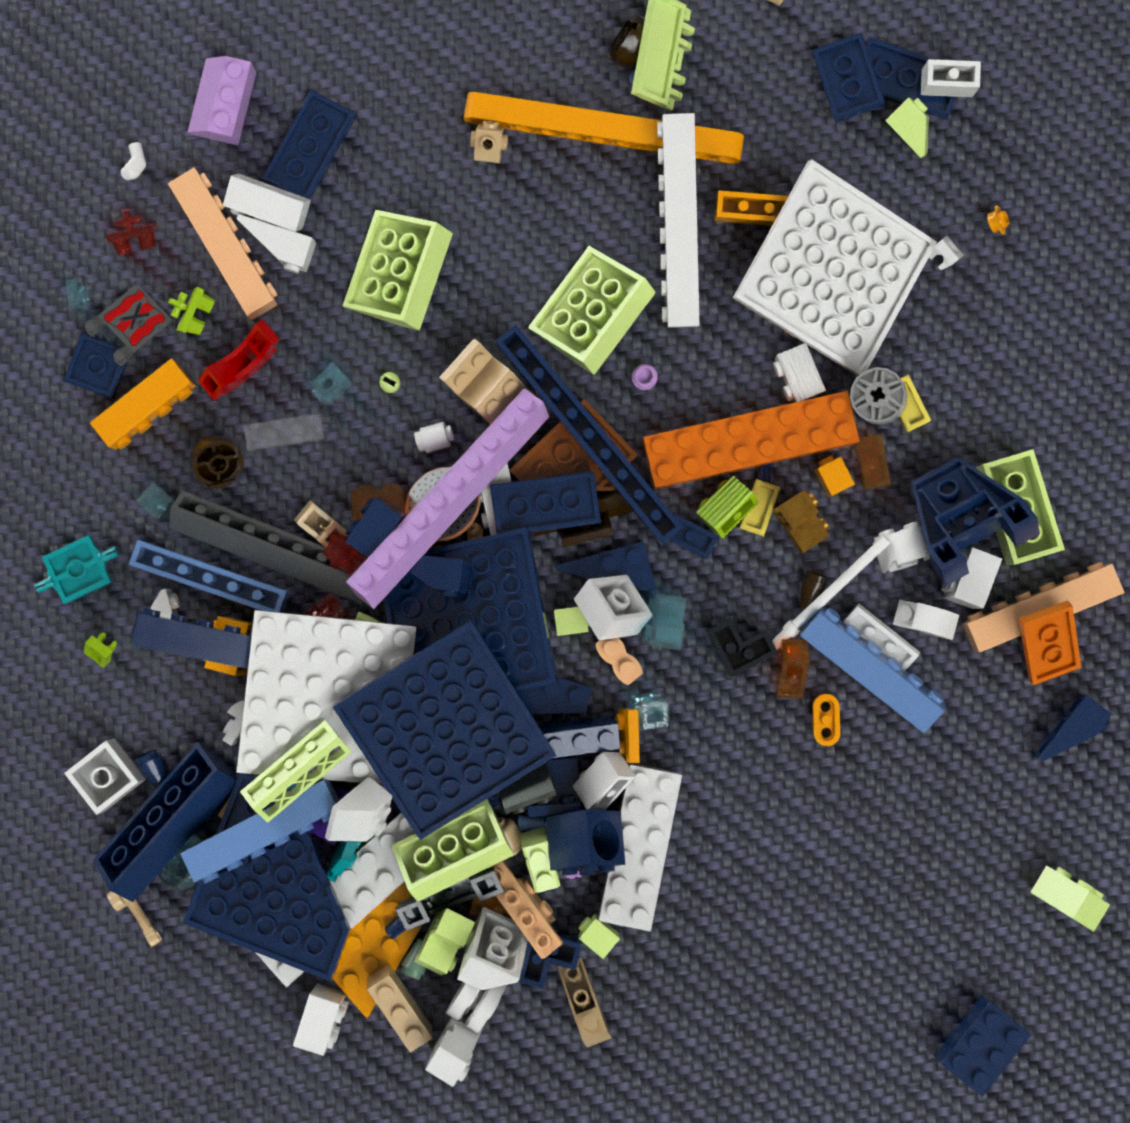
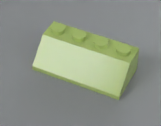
M488 799L422 840H419L417 835L413 834L391 845L407 889L417 902L514 855Z

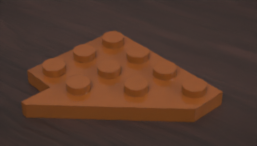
M583 399L580 403L631 463L638 454ZM560 422L509 470L519 481L594 471L597 491L616 492Z

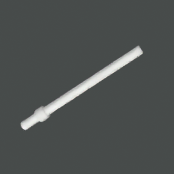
M883 535L794 620L790 619L783 626V630L772 640L776 650L790 637L794 638L801 631L800 628L891 542Z

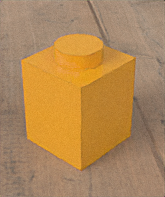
M831 455L818 462L820 467L814 470L828 498L855 485L841 457L834 460Z

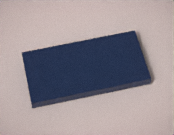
M867 37L865 44L883 99L902 105L908 98L913 100L919 98L928 108L925 113L947 120L956 97L921 95L922 68L928 59H936Z
M311 89L266 169L262 180L272 186L311 200L357 117L356 113Z
M594 471L490 485L496 534L524 527L529 529V533L601 523Z

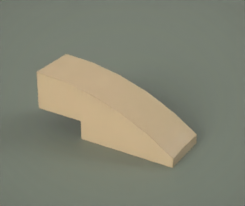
M311 500L294 519L296 524L325 547L362 562L367 560L366 556L345 542L349 537L345 534L347 529Z

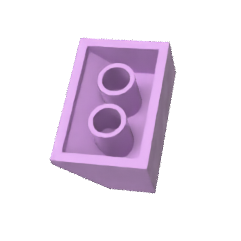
M228 56L206 58L188 134L233 145L239 144L256 76V70L251 62Z

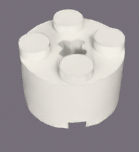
M918 521L904 525V529L898 532H894V529L880 532L878 537L874 538L873 545L883 535L891 542L877 555L882 573H886L888 570L889 572H894L916 565L917 559L923 558L924 561L930 559L923 528L919 525Z

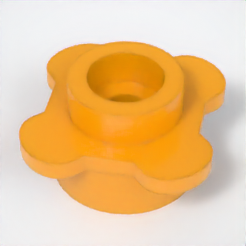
M997 205L995 206V211L987 214V219L994 233L1000 231L1004 235L1006 234L1005 229L1010 222L1006 211H1001Z

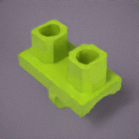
M199 287L194 288L187 305L184 303L188 295L180 292L177 300L169 298L168 304L174 306L170 316L178 319L181 310L184 311L176 331L196 335L201 334L205 322L193 317L195 310L198 308L209 314L215 303V300L203 293V289Z

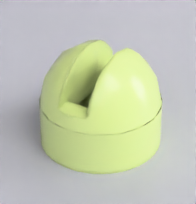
M386 372L380 377L379 385L384 392L394 393L400 388L401 382L395 373ZM386 377L396 382L394 387L384 382V378Z

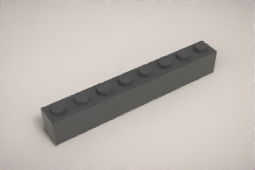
M181 491L170 509L169 528L349 600L360 604L364 602L355 595L346 583L364 563L362 561L185 491Z

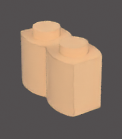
M619 638L599 640L595 643L598 654L603 660L611 664L614 674L624 684L629 685L643 674L639 662L632 655L626 653L625 646Z

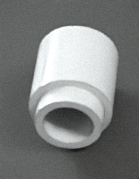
M445 422L422 427L420 431L414 432L419 452L426 451V453L451 447V441L454 440L452 428L450 425L446 426Z

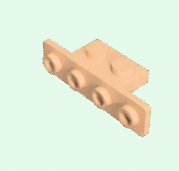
M504 861L489 867L494 868L504 888V892L496 895V897L540 958H546L563 944V941L550 925L556 920L552 915L553 910L546 901H542L537 893H535L531 880H526L525 878L517 879Z

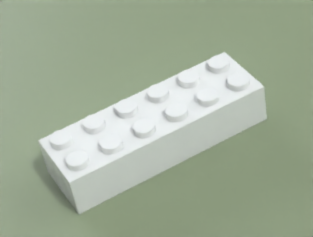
M629 763V767L636 777L624 789L620 806L626 865L615 866L614 872H607L598 917L599 921L651 932L682 774L680 772Z

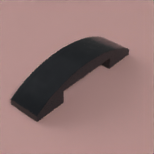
M487 868L419 902L413 896H410L396 906L395 910L407 931L430 922V915L478 897L479 901H483L503 893L504 888L494 868Z

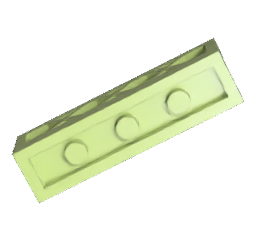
M324 720L240 792L252 809L268 823L352 751ZM338 745L341 747L335 754L329 756V753ZM313 766H317V769L315 771L307 774L308 770H310ZM296 784L295 788L286 792L289 786ZM275 802L266 812L263 810L269 803Z

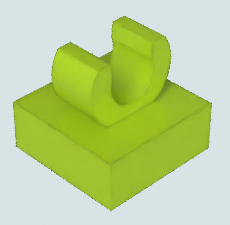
M104 632L97 639L91 636L85 642L83 652L103 668L111 662L112 653L117 645L115 640L111 645H104L102 643L106 638V633Z

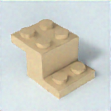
M473 339L439 377L467 406L484 418L490 425L524 388L532 393L509 368L495 359L476 339Z

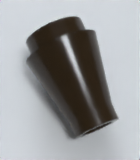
M807 571L806 576L802 578L799 607L806 609L824 592L828 585L826 583V576Z

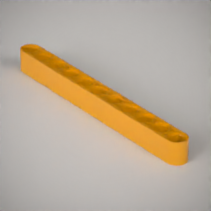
M469 92L467 94L463 120L471 124L478 125L483 124V121L498 122V126H504V129L651 152H658L659 148H663L662 138L657 137V122H662V120L479 92ZM695 126V157L697 159L730 164L740 163L744 142L743 134Z

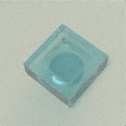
M76 279L66 280L69 307L76 311L86 310V302L89 300L86 286H83Z
M153 482L136 502L151 516L158 519L172 504L174 499Z

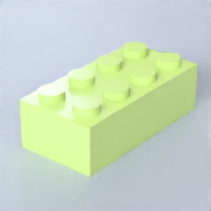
M1034 449L976 467L985 475L1023 498L1038 519L1040 534L1017 547L1003 529L996 531L1006 566L1016 565L1065 550Z

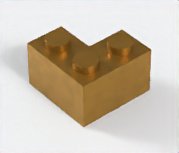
M805 490L772 511L800 554L830 536L827 532L829 530L828 524L822 516L818 518L816 515L819 513L816 508L819 506L818 501L811 492L807 494Z

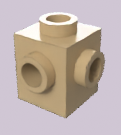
M483 121V124H478L476 131L471 132L470 147H475L474 160L500 163L502 150L507 151L508 135L504 134V126H498V122Z

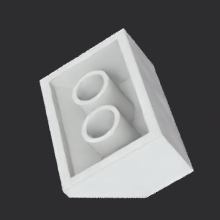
M483 907L472 928L475 934L470 944L466 945L457 980L480 990L517 983L520 979L528 940L514 920Z

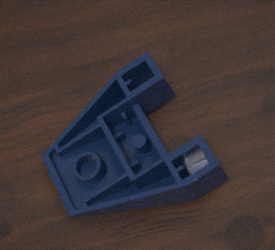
M959 457L948 461L911 482L933 569L945 586L969 574L966 557L961 551L983 538L1003 529L1017 547L1040 534L1037 516L1023 498Z

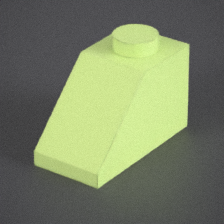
M908 98L885 121L920 158H924L928 152L929 116L925 113L928 108L919 98L915 100Z

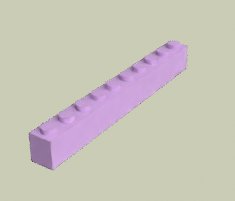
M525 388L516 396L346 581L355 595L373 609L376 608L549 418L542 400Z

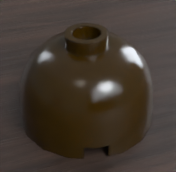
M637 14L632 15L634 18L633 22L630 20L625 22L614 38L612 45H616L613 53L610 51L607 53V59L622 68L632 69L637 64L645 21Z
M210 435L194 445L190 453L189 464L193 475L199 482L211 489H218L229 486L236 481L235 477L244 468V458L241 450L232 440L221 435Z

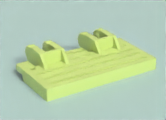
M648 0L631 94L669 111L673 110L674 102L682 100L683 96L681 92L671 88L672 84L683 86L686 80L685 77L675 73L674 70L680 71L684 51H691L692 47L690 42L681 38V34L692 36L695 31L693 26L683 22L690 21L691 10L686 8V4L678 0Z

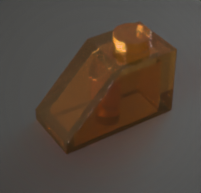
M781 640L778 657L777 698L803 699L810 664L808 642L806 640Z

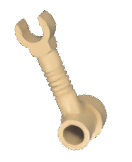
M113 892L107 894L109 902L116 911H120L128 906L151 947L163 940L159 932L151 924L147 916H145L146 914H144L136 899L134 902H131Z

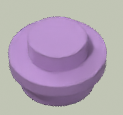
M641 364L633 370L632 382L640 390H649L657 382V372L651 365Z

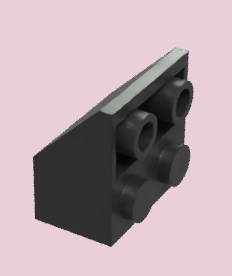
M547 762L499 791L506 814L510 812L518 814L527 810V806L537 802L538 805H541L553 799L552 796L556 795V789Z

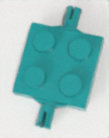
M87 535L42 557L47 568L48 578L34 584L35 588H37L36 591L40 594L53 587L58 592L62 603L68 604L112 583L113 580L107 570L106 561L120 556V553L117 552L116 546L101 552L97 548L92 535Z

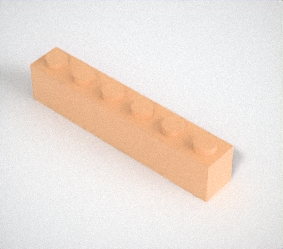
M192 168L168 183L169 187L246 315L253 320L277 306L278 303L274 298L278 296L277 292L270 282L267 284L261 277V275L265 274L257 260L252 262L248 253L252 252L244 238L239 240L235 231L239 229L231 216L225 217L222 212L225 206H223V202L217 194L213 196L209 188L212 184L204 172L199 174L195 168Z
M1102 561L1087 567L1088 572L1079 575L1078 571L1064 576V581L1055 585L1054 581L1039 586L1040 591L1031 595L1030 591L1015 596L1016 601L1008 605L1006 601L991 606L993 610L991 612L983 614L982 611L967 616L969 621L961 624L973 652L980 653L1021 636L1019 618L1067 600L1073 605L1075 614L1125 593L1113 564L1103 565Z

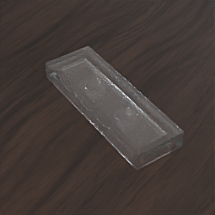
M320 413L243 425L247 451L325 440Z

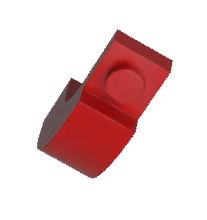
M264 320L257 322L245 340L234 351L218 362L206 367L198 382L215 401L241 385L257 372L277 351L275 346L280 339Z

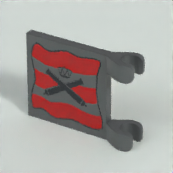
M136 284L98 316L87 321L84 326L86 332L91 337L95 336L105 325L118 337L125 346L118 349L113 354V357L119 366H123L133 354L170 325L173 320Z

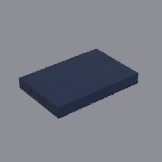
M862 32L812 50L835 123L885 106Z

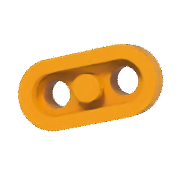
M820 694L812 703L813 737L817 743L823 746H832L840 738V706L838 700L830 694ZM823 702L829 703V709L827 711L821 710V704ZM829 728L830 735L823 737L821 734L822 729Z

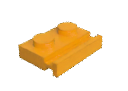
M618 708L615 720L618 723L620 749H616V752H620L628 763H640L638 710Z

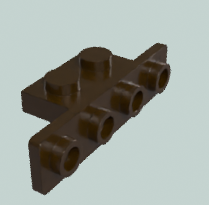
M616 492L598 497L600 524L533 532V535L539 536L559 531L563 547L614 535L610 517L633 511Z

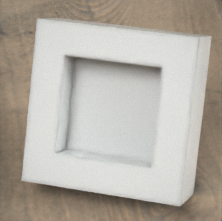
M946 236L934 246L929 258L933 259L936 255H942L944 257L943 263L938 268L943 270L952 266L964 254Z

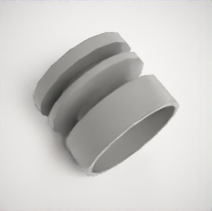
M875 367L865 370L856 377L851 386L850 400L853 409L862 419L871 424L884 425L891 423L902 415L907 406L908 394L904 382L895 372L887 368ZM882 389L885 398L875 402L872 393Z

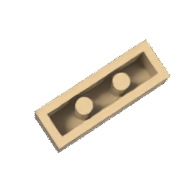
M390 963L367 977L368 992L409 1052L414 1051L433 1039L432 1025Z

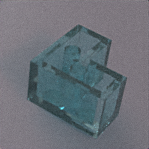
M654 594V599L649 598L648 608L653 616L651 617L650 624H645L643 639L647 640V645L681 650L687 598L663 594Z

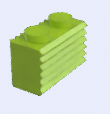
M732 475L728 480H723L718 485L717 491L710 498H705L700 503L696 513L718 536L725 538V535L732 531L740 523V520H743L759 502L754 493Z

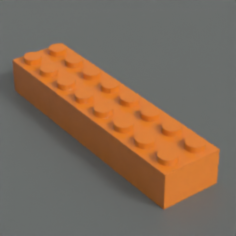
M848 391L645 436L642 439L653 490L848 447L860 442Z

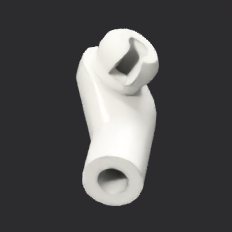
M139 142L128 145L131 159L121 169V176L125 180L136 179L146 168L142 145Z

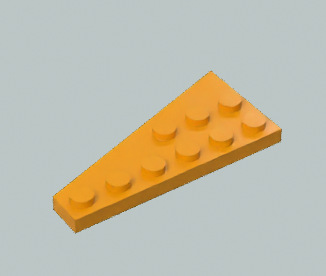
M405 881L351 929L333 976L336 984L366 1019L376 1005V1002L367 990V977L389 963L394 971H396L422 927L420 925L410 930H405L396 939H391L385 931V927L398 916L395 907L412 896L407 889Z

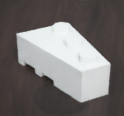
M469 1012L467 1015L464 1014L459 1020L451 1017L432 1048L425 1069L454 1087L457 1080L462 1082L470 1069L472 1052L482 1031L481 1029L479 1033H476L466 1027V1019Z

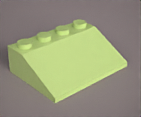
M375 210L343 307L420 331L453 233L437 222Z
M588 246L528 328L574 363L595 375L656 292L646 278Z

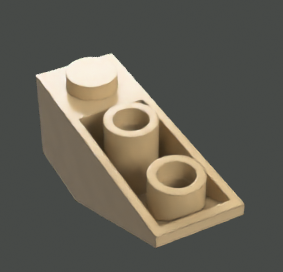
M579 958L576 970L557 966L581 1039L588 1048L611 1039L605 1017L582 958Z

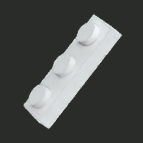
M859 603L843 620L847 626L849 624L855 626L861 632V637L869 642L871 640L878 644L885 656L897 659L902 664L904 671L920 654L916 648Z

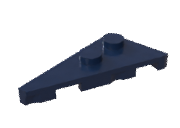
M644 542L556 565L558 572L592 579L628 575L635 587L651 591L657 590Z

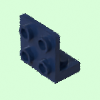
M577 758L547 761L554 780L556 795L552 796L553 799L545 804L538 805L536 802L529 805L528 817L560 815L581 811L580 798L573 788V785L579 779Z

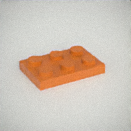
M1068 600L1019 618L1028 679L1032 685L1082 668L1073 605Z

